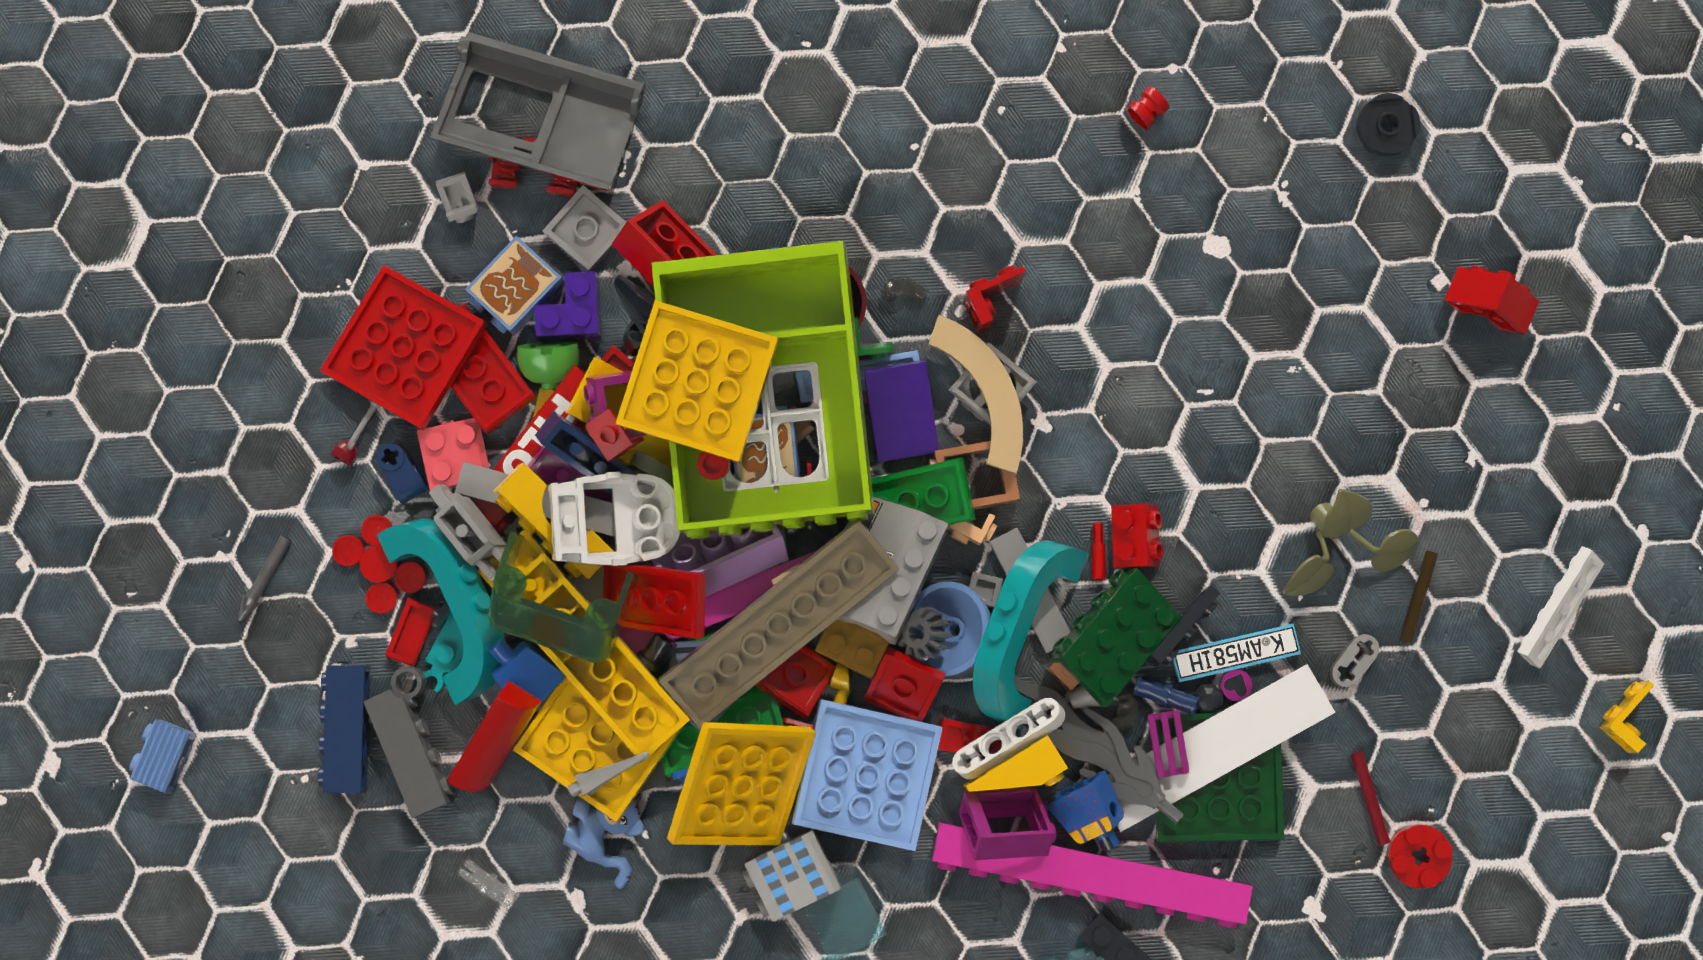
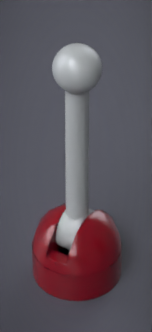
M371 400V406L351 439L338 442L330 453L334 458L351 467L359 454L355 443L376 408L381 407Z

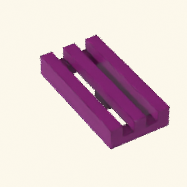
M1179 710L1147 715L1158 778L1190 773ZM1172 717L1174 718L1182 768H1176L1168 724V718ZM1159 719L1162 722L1169 770H1163L1155 723V720Z

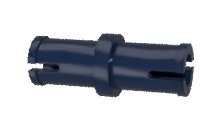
M1139 676L1133 692L1136 696L1158 702L1162 708L1166 709L1169 706L1191 716H1194L1200 701V697L1174 689L1172 684L1167 683L1163 685Z

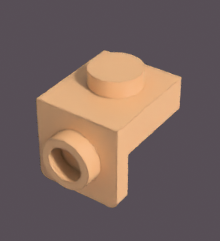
M989 513L981 529L968 522L948 526V530L951 531L950 537L963 544H967L968 540L979 546L983 539L989 542L997 525L992 523L995 516Z

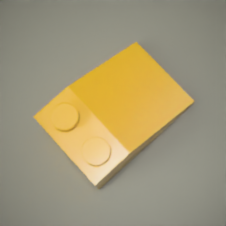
M1046 735L979 777L968 781L963 786L969 792L1038 786L1042 784L1050 787L1065 777L1062 772L1068 769L1049 736Z

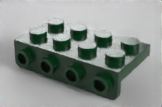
M1138 568L1121 569L1113 574L1109 579L1110 585L1108 588L1098 593L1091 600L1090 604L1092 607L1086 614L1084 613L1074 620L1071 625L1073 628L1071 632L1054 644L1052 648L1054 652L1049 657L1052 663H1061L1101 707H1108L1182 617Z

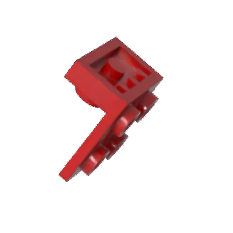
M1012 265L1000 270L997 273L998 277L987 281L986 278H981L969 284L970 289L966 291L963 303L978 335L989 331L993 322L995 310L989 297L1021 284L1026 273L1024 266L1016 269Z

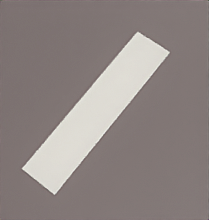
M1308 664L1184 732L1183 736L1190 773L1158 778L1160 788L1166 795L1165 799L1171 804L1336 713ZM1177 737L1171 740L1176 768H1182ZM1164 743L1159 746L1163 770H1169ZM1152 750L1148 752L1147 755L1150 758L1157 775L1154 752ZM1138 759L1134 760L1133 762L1139 767ZM1109 774V780L1115 782L1114 776ZM1119 801L1124 818L1118 823L1117 827L1122 832L1158 812L1159 809Z

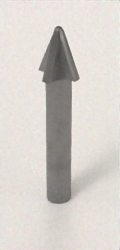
M280 535L246 596L242 595L239 621H242L260 605L257 601L289 547L290 540Z

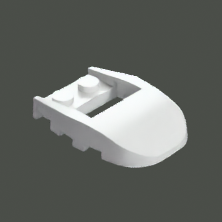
M607 472L601 475L576 478L574 481L560 484L558 482L551 483L548 486L553 543L552 560L613 566L627 565L628 563L656 559L672 550L679 538L680 531H678L674 489L662 478L647 474L632 475L621 474V472ZM612 489L616 552L588 553L584 490Z

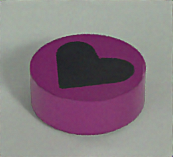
M1242 670L1228 671L1220 680V691L1230 701H1241L1250 695L1252 680Z

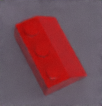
M664 200L629 219L612 242V245L653 287L652 263L717 255Z

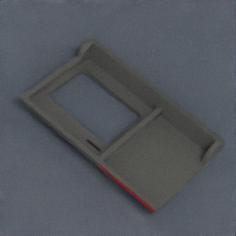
M468 32L466 37L461 36L457 46V54L461 55V60L430 139L610 191L638 116L646 84ZM480 72L553 95L535 141H525L455 119L473 73Z

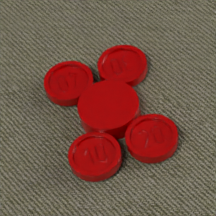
M372 515L363 522L361 527L363 539L368 544L373 545L372 547L364 550V545L358 538L345 535L335 541L332 554L337 563L346 567L355 566L360 562V570L363 576L369 581L376 583L366 593V604L371 611L378 614H386L395 608L398 595L394 587L385 582L394 578L396 586L401 591L416 593L424 587L427 576L424 568L415 562H406L400 566L399 561L389 563L377 534L392 527V523L382 515Z

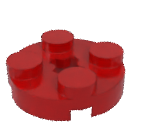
M1417 824L1403 828L1393 835L1390 840L1391 843L1387 847V860L1393 875L1401 883L1414 888H1431L1448 875L1452 865L1453 848L1439 830L1428 825ZM1421 848H1424L1427 860L1416 865V858L1412 856V852L1414 850L1420 851Z

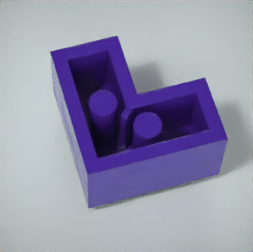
M596 271L564 273L566 304L534 305L536 337L540 342L602 339L600 281Z

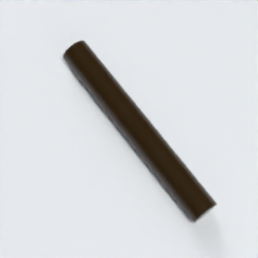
M1425 552L1400 638L1403 642L1411 644L1413 642L1438 554L1435 552Z

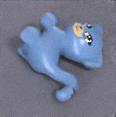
M578 796L572 814L578 817L579 821L577 824L569 822L562 844L575 850L579 856L588 862H594L604 867L618 868L620 872L614 880L616 888L623 889L630 881L632 868L625 857L606 854L603 833L606 830L609 833H624L628 836L642 834L644 826L639 818L640 811L637 799L635 797L620 821L615 822L597 808L591 807L590 803Z

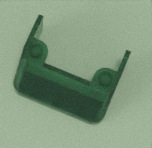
M511 531L493 580L488 614L491 625L497 630L589 662L600 663L607 660L613 652L639 576L627 572L618 601L614 602L608 599L593 601L588 606L584 619L524 599L523 595L526 590L527 580L524 573L514 567L524 536Z

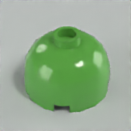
M554 341L555 343L550 344L538 342L517 346L519 369L529 381L540 383L541 389H556L573 366H579L578 342Z

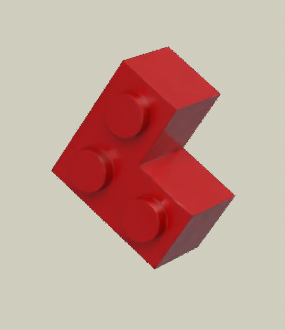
M1475 265L1471 269L1458 267L1445 297V301L1459 313L1485 317L1499 330L1524 335L1527 333L1539 304V300L1530 293V288L1516 281L1514 274L1504 270H1498L1497 273H1493Z

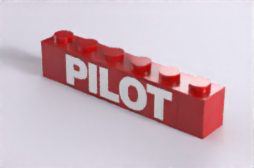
M575 365L493 470L510 474L518 464L525 463L528 466L543 446L535 434L553 411L559 413L582 431L585 430V423L566 414L585 375L584 371ZM471 497L470 499L496 532L502 535L511 523L508 518L513 511L511 510L507 513L496 503Z

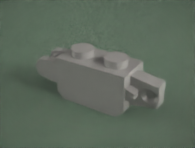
M438 484L429 492L439 506L436 509L437 514L434 516L435 523L466 562L472 566L477 565L486 577L494 583L501 576L489 561L493 556L504 568L511 570L514 567L513 559L504 548L507 544L470 497L462 496L458 491L452 493L445 484Z

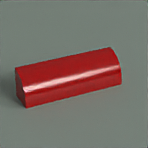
M508 681L494 700L446 782L458 789L470 792H478L488 788L542 701L513 682Z

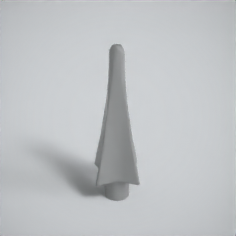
M643 752L621 762L575 775L577 781L568 785V790L573 797L581 793L583 796L586 794L590 796L623 772L648 759L650 755L648 752Z

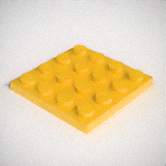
M655 300L615 424L740 463L779 338Z
M565 678L554 689L513 749V751L567 788L568 785L577 781L575 778L577 774L609 766L635 756L568 678ZM682 728L642 763L623 772L592 795L586 794L583 796L581 793L578 796L615 822H619Z
M703 722L667 839L673 845H780L816 732L811 727Z

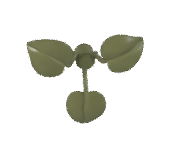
M1339 489L1333 506L1327 502L1321 503L1310 513L1311 521L1319 529L1316 536L1320 540L1323 556L1314 555L1305 560L1294 572L1282 592L1287 596L1307 595L1318 591L1330 580L1334 572V566L1328 562L1330 554L1325 538L1337 539L1345 533L1350 534L1367 549L1376 554L1371 561V565L1376 570L1389 571L1399 567L1409 559L1419 542L1417 535L1412 530L1399 529L1389 534L1382 541L1380 547L1373 546L1353 530L1362 526L1368 520L1372 512L1371 504L1358 493Z

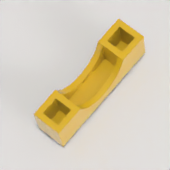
M525 463L518 464L493 490L498 496L495 501L507 513L511 510L521 518L518 524L530 535L535 532L543 540L540 545L552 556V527L545 517L542 505L547 485ZM586 530L588 553L614 552L593 530ZM566 562L563 567L575 579L581 577L582 579L589 580L602 565Z

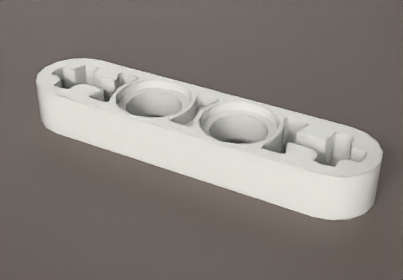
M1052 698L1039 700L961 748L953 757V768L965 779L979 777L1060 727L1065 720L1064 709ZM1051 709L1052 717L1047 719L1046 711ZM1033 718L1037 719L1036 722L1039 724V726H1037L1032 721ZM1021 724H1028L1029 731L1023 737H1016L1017 727ZM1001 740V749L995 754H989L990 744L993 741ZM979 751L985 756L984 760L981 759L982 756L979 754ZM969 758H971V759H972V760L970 761L971 767L966 768V766H967L966 760L969 759Z

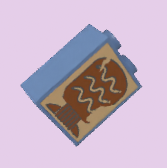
M515 236L465 290L471 296L467 301L480 313L486 310L493 316L490 322L501 333L504 334L508 330L515 336L535 315L534 305H544L565 282L557 272L519 237Z
M787 406L776 407L778 410H787ZM763 414L755 415L751 429H759L763 426ZM796 422L782 423L778 426L782 466L788 474L794 477H801ZM764 442L746 443L741 462L734 461L735 478L743 483H753L764 476L768 465L767 448Z

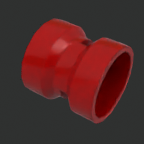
M1149 86L1142 92L1140 100L1133 101L1126 109L1130 117L1141 128L1148 130L1155 122L1154 117L1166 113L1170 106L1159 91Z

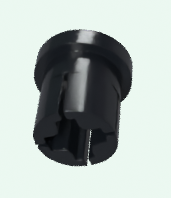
M655 632L645 649L639 650L636 656L645 667L662 674L666 669L665 663L677 644L668 635Z

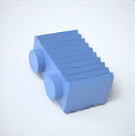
M155 719L153 724L149 723L142 735V741L145 742L141 753L134 755L130 763L129 770L133 771L130 779L163 793L172 792L197 733L164 720Z

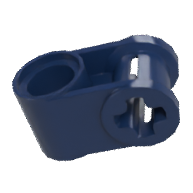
M387 443L379 448L376 454L377 463L386 476L390 488L402 505L429 489L425 477L403 447L394 443ZM390 451L396 454L399 453V456L396 457V465L387 463V460L390 459Z

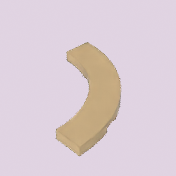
M938 315L928 346L938 349L953 358L973 377L984 397L991 421V443L986 464L1016 475L1023 445V421L1019 399L1012 380L995 353L978 336L957 322Z

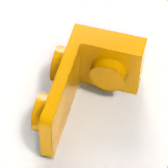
M1635 681L1623 694L1626 698L1619 706L1613 705L1604 714L1603 719L1605 722L1599 727L1627 753H1639L1646 745L1639 738L1641 735L1639 730L1628 722L1623 723V721L1654 687V684L1650 681H1640L1639 683Z

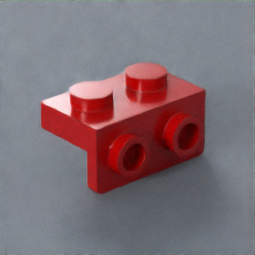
M1147 503L1111 506L1113 568L1160 567V560L1163 557V547L1159 540L1162 516L1158 506Z

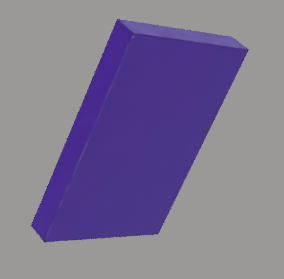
M921 360L864 370L878 462L932 454L934 451L939 450L926 361Z

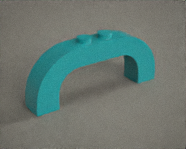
M417 519L389 527L377 534L389 563L414 555H418L427 562L457 623L463 639V657L456 669L442 676L454 705L476 698L488 691L496 682L491 671L499 663L488 651L499 639L502 638L504 640V634L498 614L476 567L464 560L434 520Z
M1044 540L1026 549L1010 569L980 642L973 670L974 696L980 710L989 718L1004 723L1030 707L1032 700L1022 696L1015 686V668L1044 592L1057 578L1078 583L1088 557L1086 552L1055 541Z

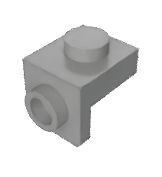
M465 172L436 181L448 222L456 220V223H463L474 218L473 214L478 212V205Z

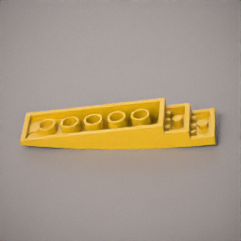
M525 530L521 531L504 546L515 563L511 570L504 568L493 556L489 561L498 570L501 576L500 579L494 583L486 577L480 568L477 570L478 573L513 613L520 625L635 756L643 752H648L651 755L690 720L689 717L534 537Z

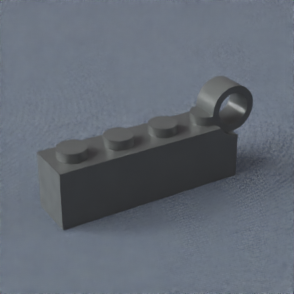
M402 667L395 671L391 678L392 689L363 702L410 816L415 818L453 802L452 794H454L453 785L446 782L448 777H444L439 766L442 764L441 756L435 747H431L427 737L430 735L428 725L423 718H419L415 708L418 706L416 697L420 696L426 688V676L419 668ZM407 672L414 674L417 679V686L411 693L405 692L401 687V678Z

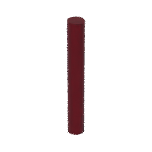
M1363 751L1350 754L1378 846L1389 844L1391 841Z

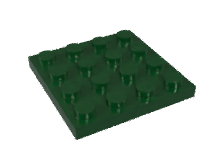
M1218 713L1194 714V716L1180 714L1183 733ZM1173 717L1168 718L1171 740L1177 737ZM1159 719L1155 720L1159 746L1165 743L1162 722ZM1281 743L1172 803L1173 806L1184 814L1177 824L1160 810L1156 812V841L1285 839Z

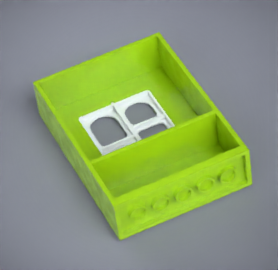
M836 241L652 263L656 301L779 338L761 396L764 424L759 429H751L747 443L761 441L766 444L768 465L764 476L756 482L743 483L737 480L729 470L728 474L720 480H708L699 473L697 468L698 457L703 451L669 441L678 531L687 534V537H691V539L710 538V532L719 531V534H723V536L742 534V528H751L754 532L773 531V525L783 524V527H786V529L805 527L806 521H815L818 526L837 524L836 518L847 517L849 522H854L858 518L860 521H867L868 515L875 514L848 254L844 242ZM809 371L812 378L813 405L806 408L778 410L775 407L773 376L777 373ZM813 420L817 426L819 464L810 475L794 477L784 470L781 463L778 426L782 423Z

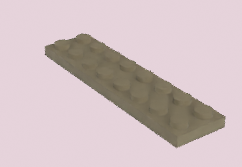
M858 518L659 678V683L698 728L701 729L703 722L711 721L898 571L899 567Z

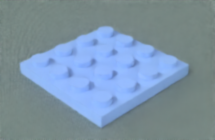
M819 699L814 721L816 735L802 775L792 824L916 851L943 727Z

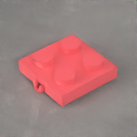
M474 418L457 422L451 420L448 423L442 422L439 426L425 428L424 431L422 429L417 430L430 491L438 484H445L448 488H456L463 462L490 469L481 427Z

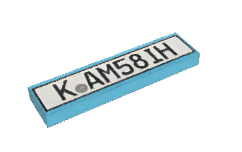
M1293 623L1181 649L1172 660L1177 681L1183 682L1299 655L1301 651Z

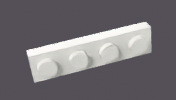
M1582 546L1577 555L1572 558L1568 570L1561 581L1554 587L1553 594L1546 606L1538 613L1535 624L1523 638L1517 652L1530 665L1541 669L1602 569L1604 563L1592 550Z

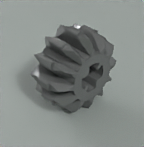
M929 607L911 610L909 618L900 634L903 636V639L898 644L902 648H906L905 654L907 656L916 657L919 661H926L929 658H938L939 650L944 651L948 649L944 640L952 637L950 633L945 632L950 623L947 620H942L943 614L940 611H932Z

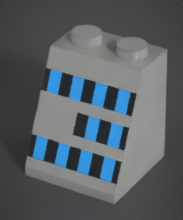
M814 829L745 862L744 865L747 870L742 872L749 888L756 887L761 897L756 902L763 917L770 916L772 922L841 889V884Z

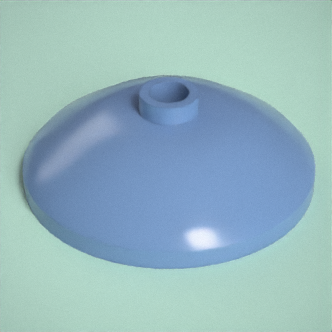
M939 582L927 587L918 595L912 609L919 610L922 607H929L932 611H940L943 614L942 620H947L950 623L945 632L950 633L952 637L944 640L948 649L944 651L939 650L938 658H929L926 661L920 662L946 673L945 676H956L965 673L974 667L977 651L990 619L987 606L977 592L961 583ZM959 625L960 633L956 635L955 628Z

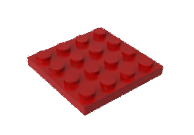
M383 265L319 371L424 431L488 323Z

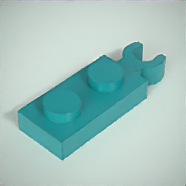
M452 612L449 613L425 660L433 665L431 670L424 672L427 681L432 676L436 677L438 681L434 689L436 692H441L445 687L442 676L446 672L449 673L456 669L463 657V639Z

